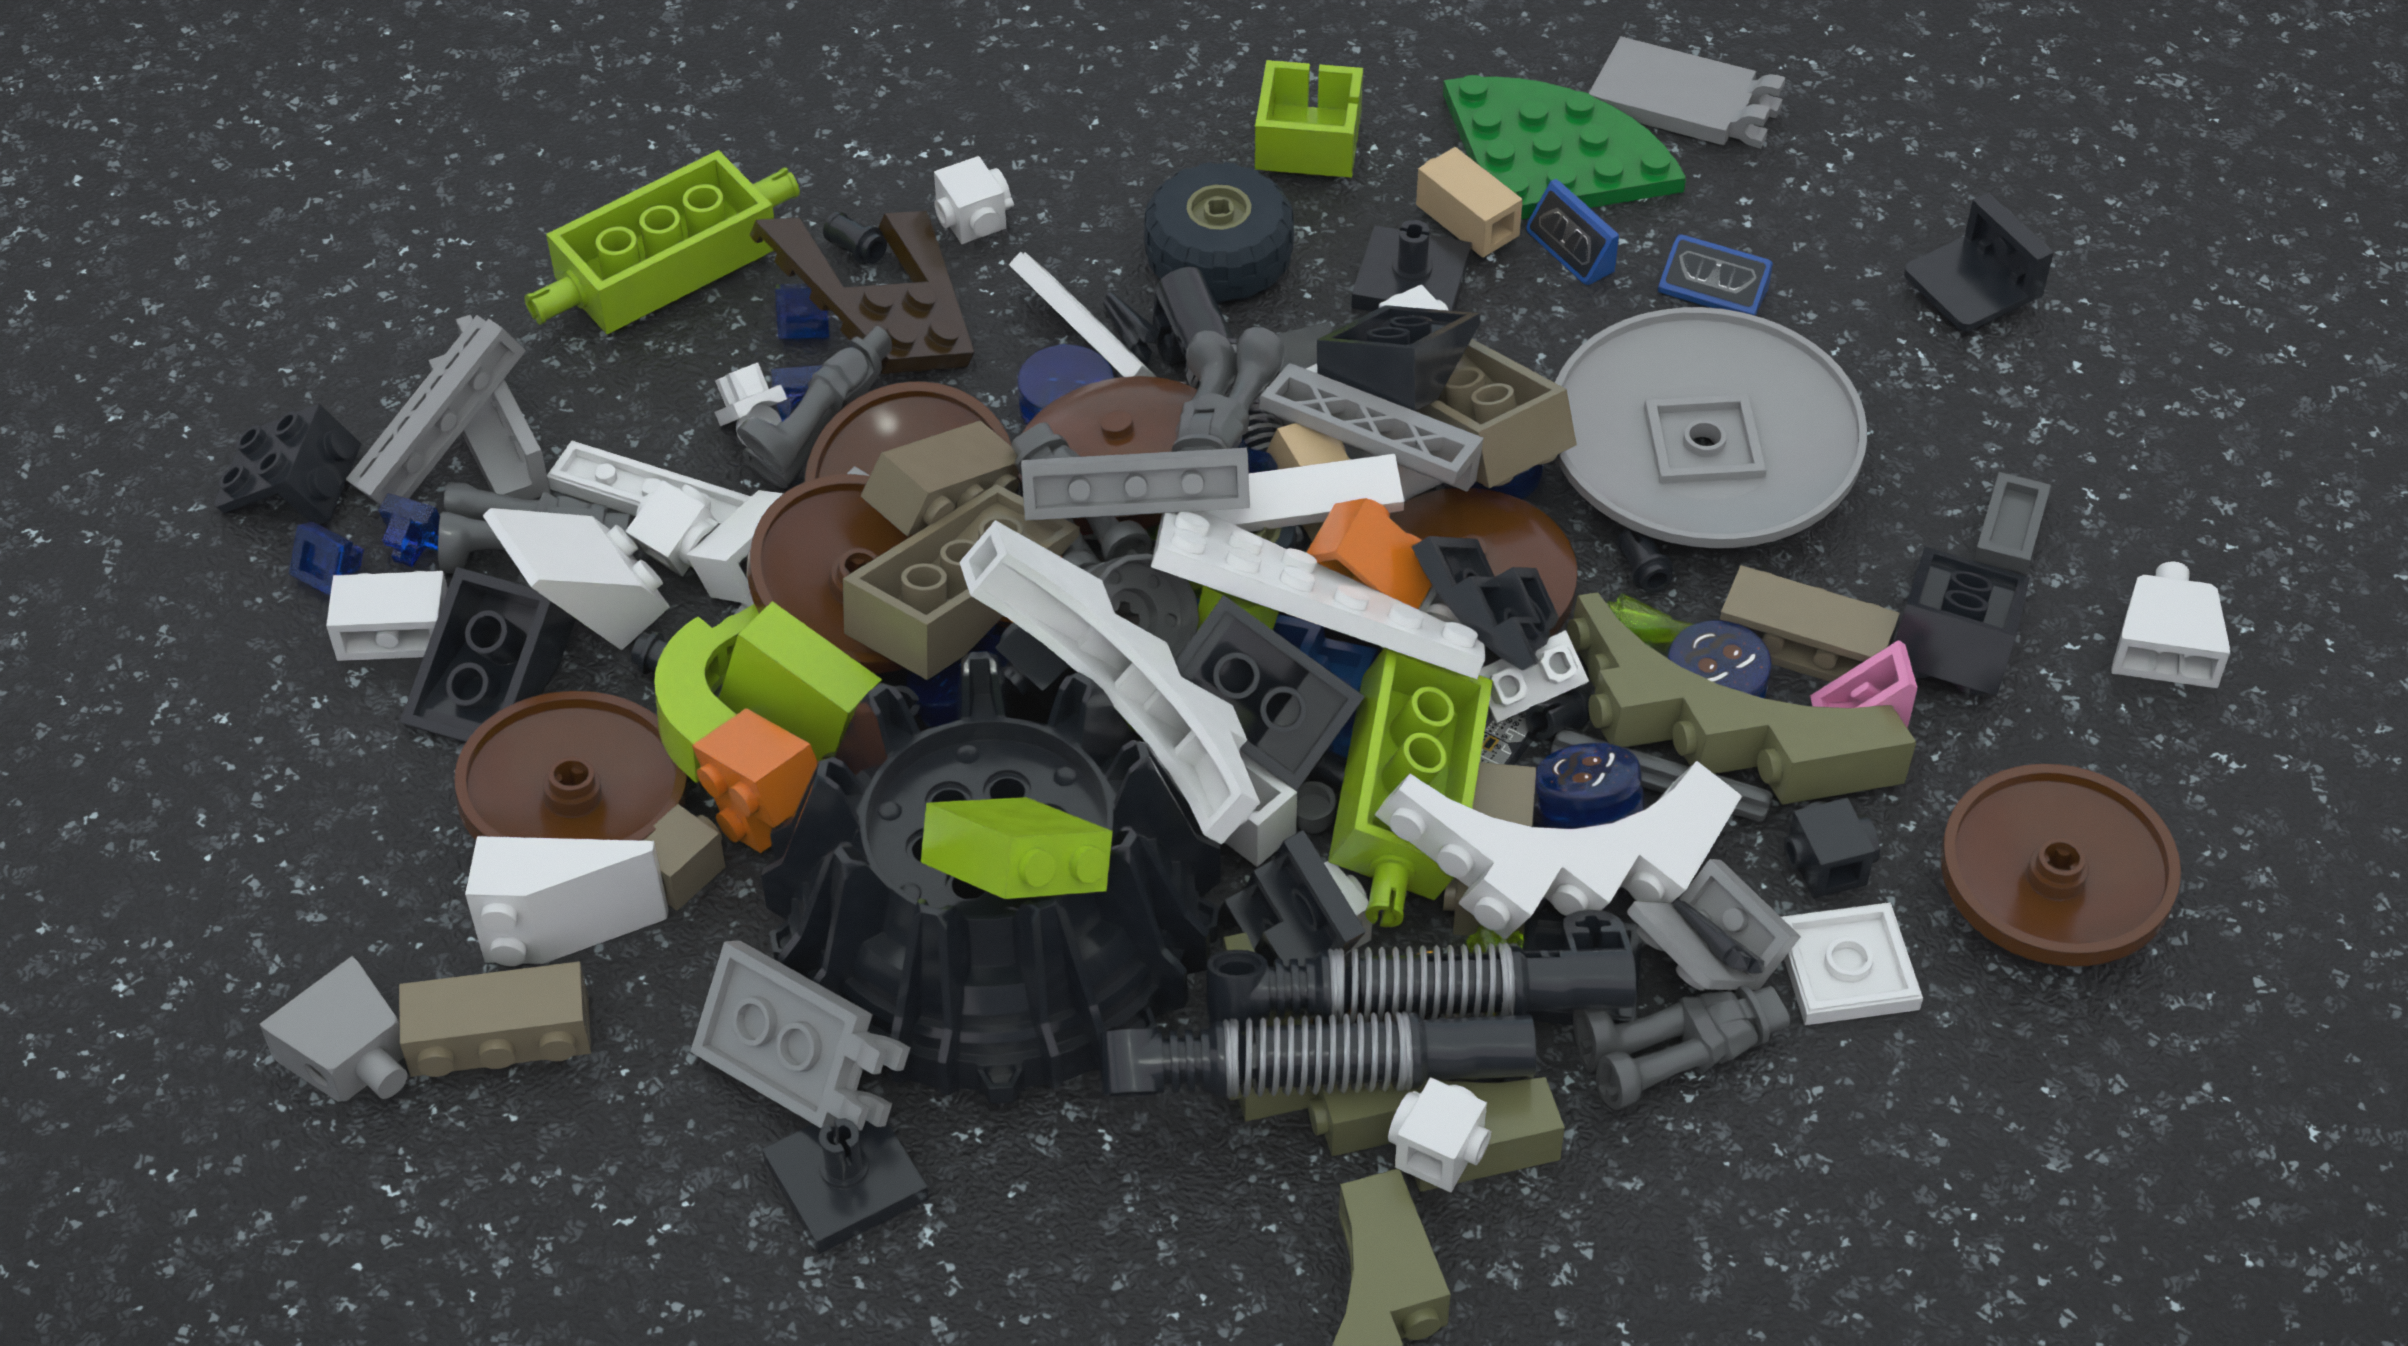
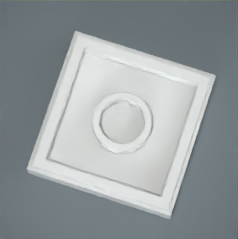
M1891 902L1781 917L1801 936L1786 955L1784 961L1804 1025L1920 1010L1923 997Z

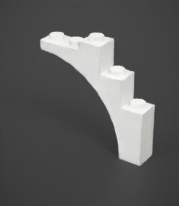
M995 520L959 562L970 595L1010 619L1046 645L1074 670L1097 683L1107 694L1115 709L1144 741L1150 745L1189 803L1203 834L1223 844L1238 826L1243 825L1249 819L1253 810L1260 804L1239 753L1240 747L1247 741V738L1233 705L1181 677L1167 642L1115 614L1102 580Z
M1696 761L1666 789L1657 802L1646 810L1614 823L1586 828H1536L1489 817L1445 797L1412 774H1409L1384 800L1375 816L1390 826L1391 830L1398 837L1409 841L1434 860L1446 874L1457 878L1468 886L1458 904L1474 915L1475 919L1482 926L1493 930L1502 938L1507 939L1532 916L1543 897L1550 901L1565 916L1583 910L1601 911L1611 902L1620 885L1628 890L1637 901L1672 903L1688 888L1742 795Z

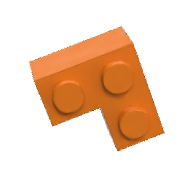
M1362 498L1335 503L1306 553L1312 555L1317 560V563L1419 609L1432 586L1411 547L1422 540L1403 531L1389 518L1388 510L1374 500Z
M746 708L697 741L692 747L701 766L697 769V776L705 790L714 797L720 812L716 814L719 827L731 841L736 843L740 840L759 853H762L772 846L770 837L772 828H775L794 815L815 769L817 759L810 743Z

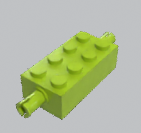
M717 150L547 233L550 256L557 281L533 293L526 294L524 299L527 309L532 318L536 319V322L541 325L547 320L578 306L583 308L608 335L774 251L764 240L761 243H756L750 237V232L755 220L774 219V207L800 195L798 183L794 175L788 172L787 168L783 167L778 172L752 184Z
M1385 647L1362 677L1360 694L1365 697L1356 709L1328 862L1373 878L1365 916L1371 923L1375 924L1379 910H1383L1380 926L1394 927L1403 921L1406 891L1435 900L1454 877L1446 874L1434 860L1412 843L1398 837L1391 830L1390 826L1380 820L1375 814L1384 800L1409 774H1412L1445 797L1472 809L1493 680L1480 675L1475 679Z

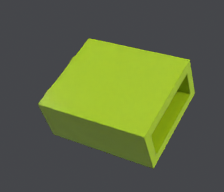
M772 601L738 634L719 700L737 714L747 708L810 743L818 762L827 753L837 752L859 702L870 690L879 685L882 679Z
M1027 797L926 803L921 863L1004 899L1103 892L1107 889L1113 831Z

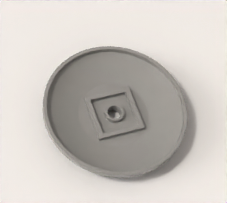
M1706 307L1663 309L1640 314L1607 327L1582 344L1567 360L1555 381L1556 384L1567 389L1577 443L1576 446L1558 454L1556 457L1559 467L1568 481L1583 498L1612 520L1629 529L1666 542L1704 548H1737L1773 542L1791 536L1812 526L1835 509L1850 492L1863 465L1867 444V422L1860 396L1843 369L1816 344L1780 324L1758 316ZM1706 437L1714 445L1702 446L1695 443L1693 439Z

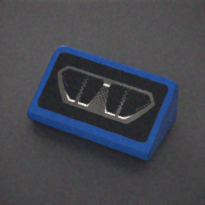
M1557 179L1550 181L1527 223V232L1585 285H1590L1615 272L1619 234Z
M1678 234L1663 271L1658 292L1710 308L1732 310L1756 316L1769 289L1773 263L1766 258Z

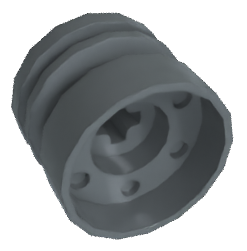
M1148 553L1126 555L1083 568L1084 571L1102 580L1115 614L1167 642L1174 661L1178 659L1196 634L1199 621L1196 595L1187 579L1152 568L1153 555Z

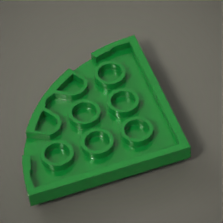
M1468 75L1464 78L1448 79L1443 82V96L1468 157L1523 199L1521 219L1531 217L1548 184L1554 179L1565 185L1589 208L1682 193L1685 190L1686 177L1678 162L1665 145L1635 119L1612 105L1594 98L1589 93L1575 91L1546 82L1509 77Z

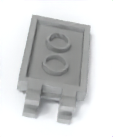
M1620 36L1589 94L1619 109L1640 124L1720 145H1725L1728 137L1740 139L1745 144L1761 149L1767 137L1768 129L1758 126H1764L1768 117H1777L1782 107L1783 99L1778 97L1785 85V77L1768 74L1755 80L1756 71Z
M738 940L726 941L723 944L690 1052L821 1129L826 1124H829L830 1127H835L834 1120L846 1118L853 1121L858 1130H863L865 1120L876 1127L885 1126L892 1107V1103L875 1094L857 1090L863 1069L871 1074H880L883 1065L894 1071H901L904 1069L910 1047L895 1039L868 1032L873 1014Z

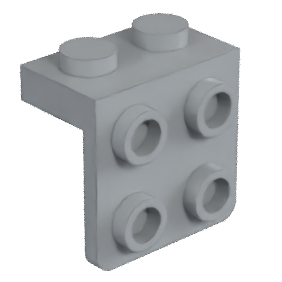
M1709 859L1679 900L1687 902L1764 960L1763 973L1750 974L1745 970L1741 972L1724 964L1709 949V943L1673 906V903L1634 901L1627 910L1628 915L1638 924L1636 928L1637 934L1653 948L1665 951L1678 964L1676 967L1678 975L1686 983L1702 991L1705 989L1732 991L1744 985L1748 986L1751 990H1759L1801 938L1722 860Z

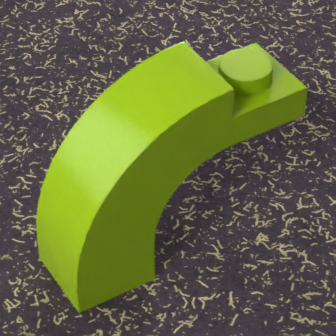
M755 604L735 615L727 617L713 628L699 616L696 617L671 638L658 660L654 683L660 738L673 762L695 783L700 781L697 776V769L701 766L692 745L736 715L714 695V692L724 682L738 634L759 615Z

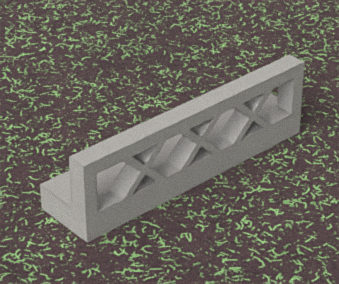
M476 315L346 480L395 516L526 350L498 324L489 318L485 321Z
M471 315L456 319L459 335L463 333L473 320ZM444 355L428 360L431 371ZM503 379L461 433L491 492L532 500L541 497L543 492L551 493L543 455L506 381Z
M1291 363L1282 370L1260 395L1259 409L1272 413L1275 417L1303 425L1375 456L1395 454L1398 465L1464 491H1468L1476 481L1484 438Z
M1247 448L1021 460L1025 521L1250 508Z

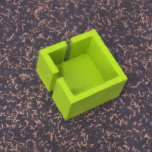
M1266 60L1255 123V170L1352 178L1362 112L1363 68L1320 64L1318 108L1309 107V63Z

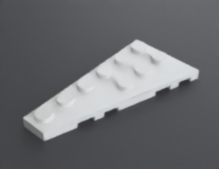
M1205 511L1165 512L1161 515L1151 564L1152 568L1475 679L1478 678L1485 661L1484 644L1477 639L1478 634L1471 628L1455 622L1446 623L1318 564L1312 555L1304 551L1292 548L1285 549Z

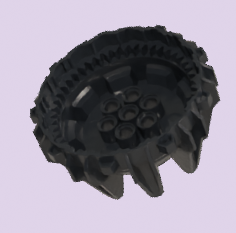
M988 651L970 652V654L962 658L956 694L957 721L920 732L903 696L895 686L880 683L864 696L856 708L837 752L827 753L822 757L821 761L817 762L794 815L775 828H772L770 837L775 862L762 869L761 879L766 908L787 920L769 932L774 960L873 1014L868 1032L895 1039L910 1047L904 1069L901 1071L891 1069L892 1081L902 1083L908 1079L930 1087L940 1088L941 1093L951 1095L955 1091L959 1092L960 1089L979 1090V1093H984L989 1103L1015 1102L1019 1092L1024 1091L1026 1087L1044 1084L1045 1087L1049 1086L1055 1089L1062 1086V1081L1075 1078L1095 1068L1101 1071V1032L1123 1029H1157L1155 1019L1159 1015L1163 1016L1165 1012L1185 1007L1188 1002L1187 975L1207 970V962L1210 958V943L1217 941L1219 906L1202 897L1221 882V858L1219 843L1203 834L1189 803L1153 749L1140 735L1133 734L1107 694L1091 678L1080 672L1064 678L1058 689L1047 724L1025 719H1015L1014 692L1011 691L998 656ZM1027 797L1112 830L1107 889L1103 892L1004 899L921 863L926 803ZM883 1065V1067H882V1069H884V1070H885L886 1068H889V1067H887V1066H885V1065Z

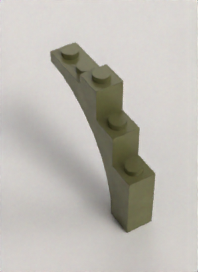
M1598 592L1577 596L1574 617L1568 622L1567 634L1575 651L1579 652L1586 664L1591 683L1596 688L1595 694L1589 698L1590 719L1596 728L1601 729L1611 747L1623 748L1673 739L1676 751L1679 755L1686 758L1690 766L1698 761L1713 774L1758 767L1761 779L1765 783H1769L1782 805L1905 784L1917 742L1892 705L1859 708L1803 706L1764 699L1719 685L1680 667L1646 645L1615 616Z
M1246 932L1223 937V951L1236 949L1255 952ZM1270 1012L1269 1020L1266 1022L1267 1026H1274L1275 1012ZM1285 1012V1019L1280 1020V1025H1288V1018L1291 1016L1290 1012ZM1300 1014V1019H1294V1025H1302V1014ZM1546 1077L1503 1083L1437 1080L1446 1085L1462 1086L1471 1091L1478 1099L1487 1102L1484 1128L1491 1131L1489 1144L1477 1165L1468 1162L1457 1183L1560 1160L1565 1127ZM1251 1079L1249 1096L1245 1098L1239 1088V1096L1236 1099L1232 1096L1229 1101L1239 1099L1245 1122L1308 1108L1310 1122L1315 1135L1325 1134L1331 1156H1337L1390 1144L1391 1142L1388 1141L1389 1129L1401 1101L1409 1092L1416 1091L1422 1093L1429 1080H1426L1419 1088H1413L1409 1091L1406 1088L1403 1091H1398L1390 1082L1389 1088L1384 1092L1379 1087L1378 1082H1376L1372 1092L1368 1091L1365 1084L1362 1083L1358 1093L1352 1089L1351 1084H1348V1088L1343 1094L1338 1090L1337 1084H1334V1089L1330 1095L1324 1090L1323 1085H1320L1319 1092L1316 1095L1310 1091L1309 1086H1306L1305 1093L1302 1096L1296 1091V1087H1292L1289 1096L1282 1091V1087H1279L1274 1097L1269 1093L1268 1088H1265L1263 1095L1259 1097L1254 1091ZM1415 1177L1419 1192L1439 1188Z
M1400 1169L1340 1184L1339 1219L1350 1257L1351 1286L1346 1314L1332 1346H1403L1401 1341L1403 1338L1409 1340L1424 1339L1436 1333L1441 1327L1448 1326L1451 1294Z

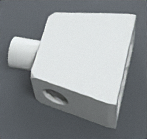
M2166 562L2159 565L2156 569V576L2142 575L2137 577L2111 667V673L2218 688L2230 654L2218 589L2209 583L2189 581V569L2179 562Z

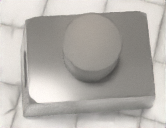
M353 956L260 1023L271 1056L279 1064L338 1102L348 1101L366 1086L370 1087L380 1098L386 1099L399 1092L406 1083L407 1071L398 1064L404 1058L400 1046V1023Z

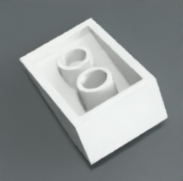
M490 508L483 515L534 590L620 650H623L670 608L657 589L663 584L662 580L646 562L641 559L639 561L636 560L633 553L638 549L637 545L618 525L609 529L593 516Z
M477 836L465 895L484 962L498 963L504 966H517L522 963L544 964L661 922L668 917L669 909L654 841Z

